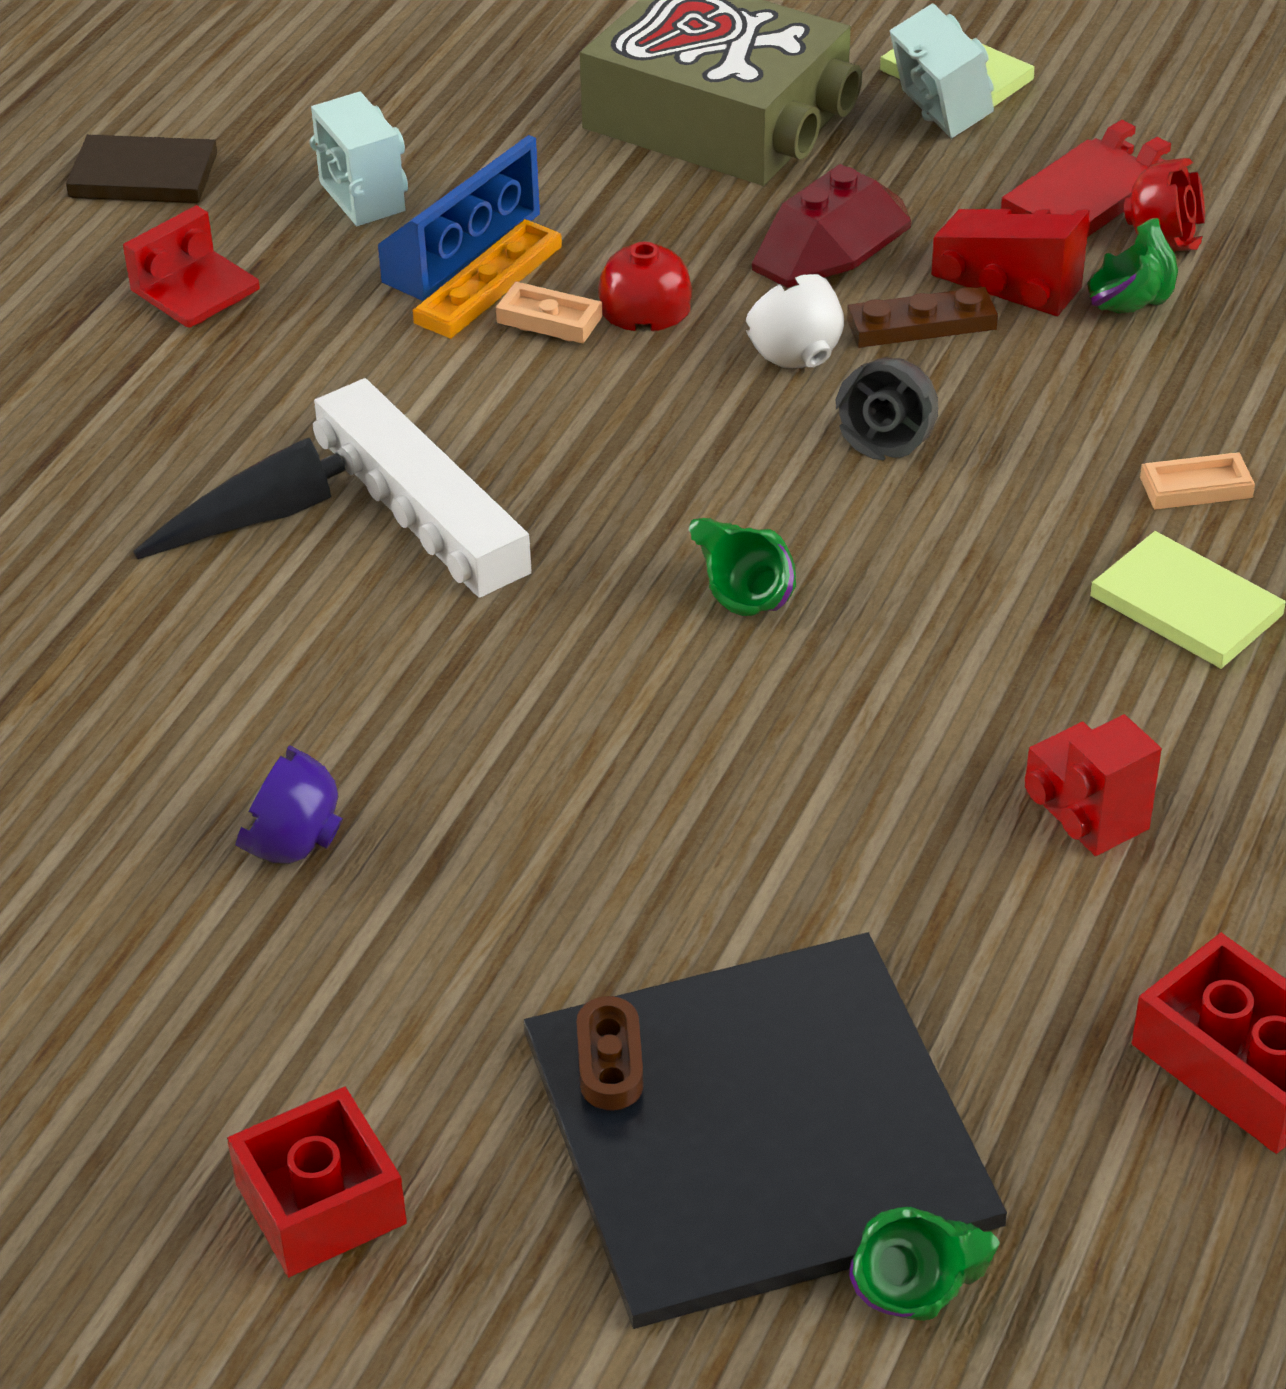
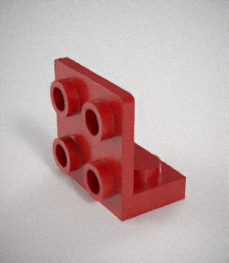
M197 205L123 244L131 291L188 328L204 322L207 318L232 304L240 302L243 298L260 289L258 278L214 251L209 214Z

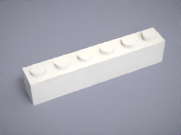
M366 378L314 400L317 421L313 423V431L321 447L324 449L329 448L334 454L338 453L344 463L346 472L350 475L355 474L366 485L373 499L376 501L381 500L393 512L397 522L403 528L408 527L420 539L424 549L430 555L435 554L448 567L452 577L458 583L463 582L480 598L531 574L529 533Z

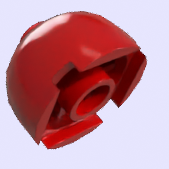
M1190 158L1165 160L1152 164L1139 175L1132 187L1131 197L1126 198L1124 202L1126 222L1128 225L1134 226L1136 234L1138 235V226L1149 219L1158 218L1163 235L1173 252L1197 250L1203 236L1193 237L1196 224L1205 223V206L1198 172L1189 173L1187 166L1193 163Z
M638 242L618 250L608 259L600 275L598 296L602 302V315L611 324L631 331H636L635 324H651V331H659L677 325L688 316L692 298V287L688 269L674 251L651 242Z

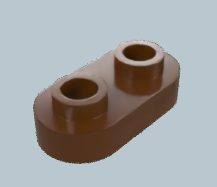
M614 996L595 998L587 1002L577 1015L581 1092L584 1098L597 1108L619 1110L633 1104L643 1091V1062L639 1016L635 1007L622 998Z

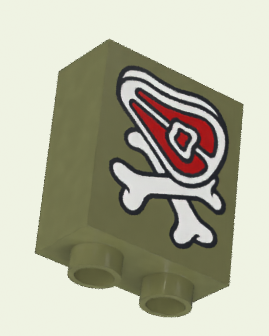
M638 0L579 52L582 128L764 186L792 157L804 159L808 156L817 140L819 130L834 115L844 117L855 106L862 85V70L859 65L849 63L851 26L764 0Z

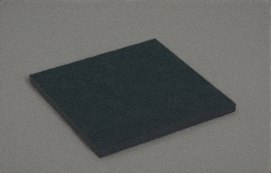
M869 932L614 996L631 1003L638 1013L643 1062V1091L633 1104L623 1109L604 1110L591 1105L581 1092L577 1015L585 1004L524 1019L525 1036L633 1329L849 1270L851 1260L856 1255L861 1244L862 1234L867 1223L879 1213L894 1208L914 1207L936 1216H941L945 1220L961 1221L966 1224L971 1223L984 1232L1006 1226L1007 1211Z

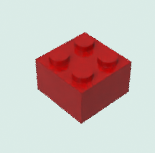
M346 1086L227 1137L236 1186L288 1278L407 1224L401 1176Z

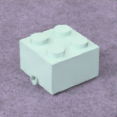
M932 3L889 30L902 90L922 109L924 120L934 121L952 139L994 112L991 96L994 86L987 74L986 62L989 60L988 54L978 39L974 38L971 40L962 31L959 22L953 15H945Z
M361 91L311 106L314 135L311 137L309 144L316 151L319 181L356 226H360L404 212V192L408 191V181L401 166L400 154L405 152V145L399 129L392 127L385 120L380 108L373 106Z

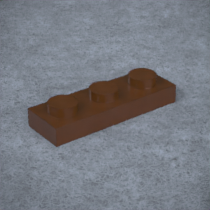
M965 287L956 291L932 294L919 293L909 297L886 300L873 299L863 303L848 304L847 321L858 348L997 330L998 313L985 287Z

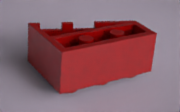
M958 209L933 238L931 275L965 287H985L990 295L1058 317L1082 288L1090 210H1076L1073 214H1051L1050 209H1037L1033 214H1012L1011 209Z

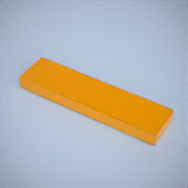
M524 219L414 308V324L452 339L505 295L515 281L520 282L559 250L562 247L561 233Z

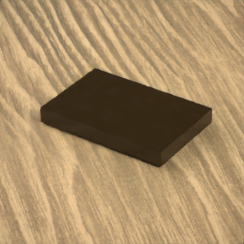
M87 134L66 182L68 197L198 203L217 155L216 140Z

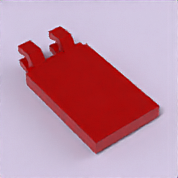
M1120 120L1107 128L1102 140L1095 138L1091 141L1087 139L1004 195L1001 199V209H1011L1012 214H1033L1037 209H1050L1051 214H1073L1076 210H1090L1087 235L1089 237L1124 212L1125 199L1131 197L1132 187L1139 175L1152 164L1165 161L1160 157L1171 151V143L1155 137L1143 144L1136 158L1131 155L1134 151V145L1125 141L1127 137H1132L1135 134L1136 126Z

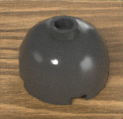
M884 357L861 365L842 382L835 399L836 410L839 408V416L842 421L839 427L843 437L856 451L872 459L884 460V455L893 458L909 455L929 437L938 418V396L932 381L918 366L901 358Z

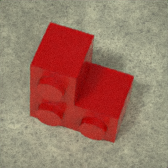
M1125 714L1094 729H1091L1082 721L1029 747L1025 788L1034 802L1043 805L1062 823L1063 828L1071 838L1079 840L1096 857L1150 829L1162 748Z

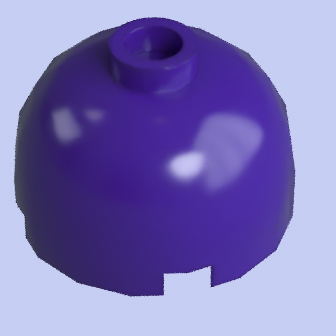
M289 745L286 750V758L280 756L248 811L256 818L250 830L241 827L235 845L260 859L280 864H291L305 859L317 844L327 849L334 839L343 818L334 814L339 795L335 780L325 766L310 755Z

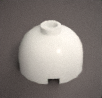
M818 274L801 275L795 277L799 284L784 291L781 284L769 290L755 303L746 318V323L750 327V330H746L755 348L766 360L782 368L816 367L824 363L838 343L844 327V314L841 305L827 279Z

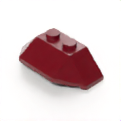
M839 164L782 203L752 262V271L789 288L799 285L795 277L801 275L818 274L825 278L853 270L910 229V216L902 198L878 181L857 172L851 167Z

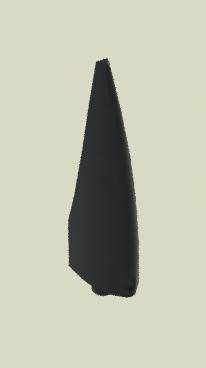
M309 437L234 475L199 498L165 523L138 546L133 553L137 559H141L216 534L256 523L289 517L331 498L327 479L344 472V463L338 453L320 460Z

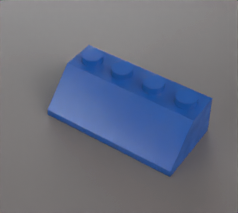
M526 136L378 244L381 282L424 301L524 219L532 221L539 216L536 137Z

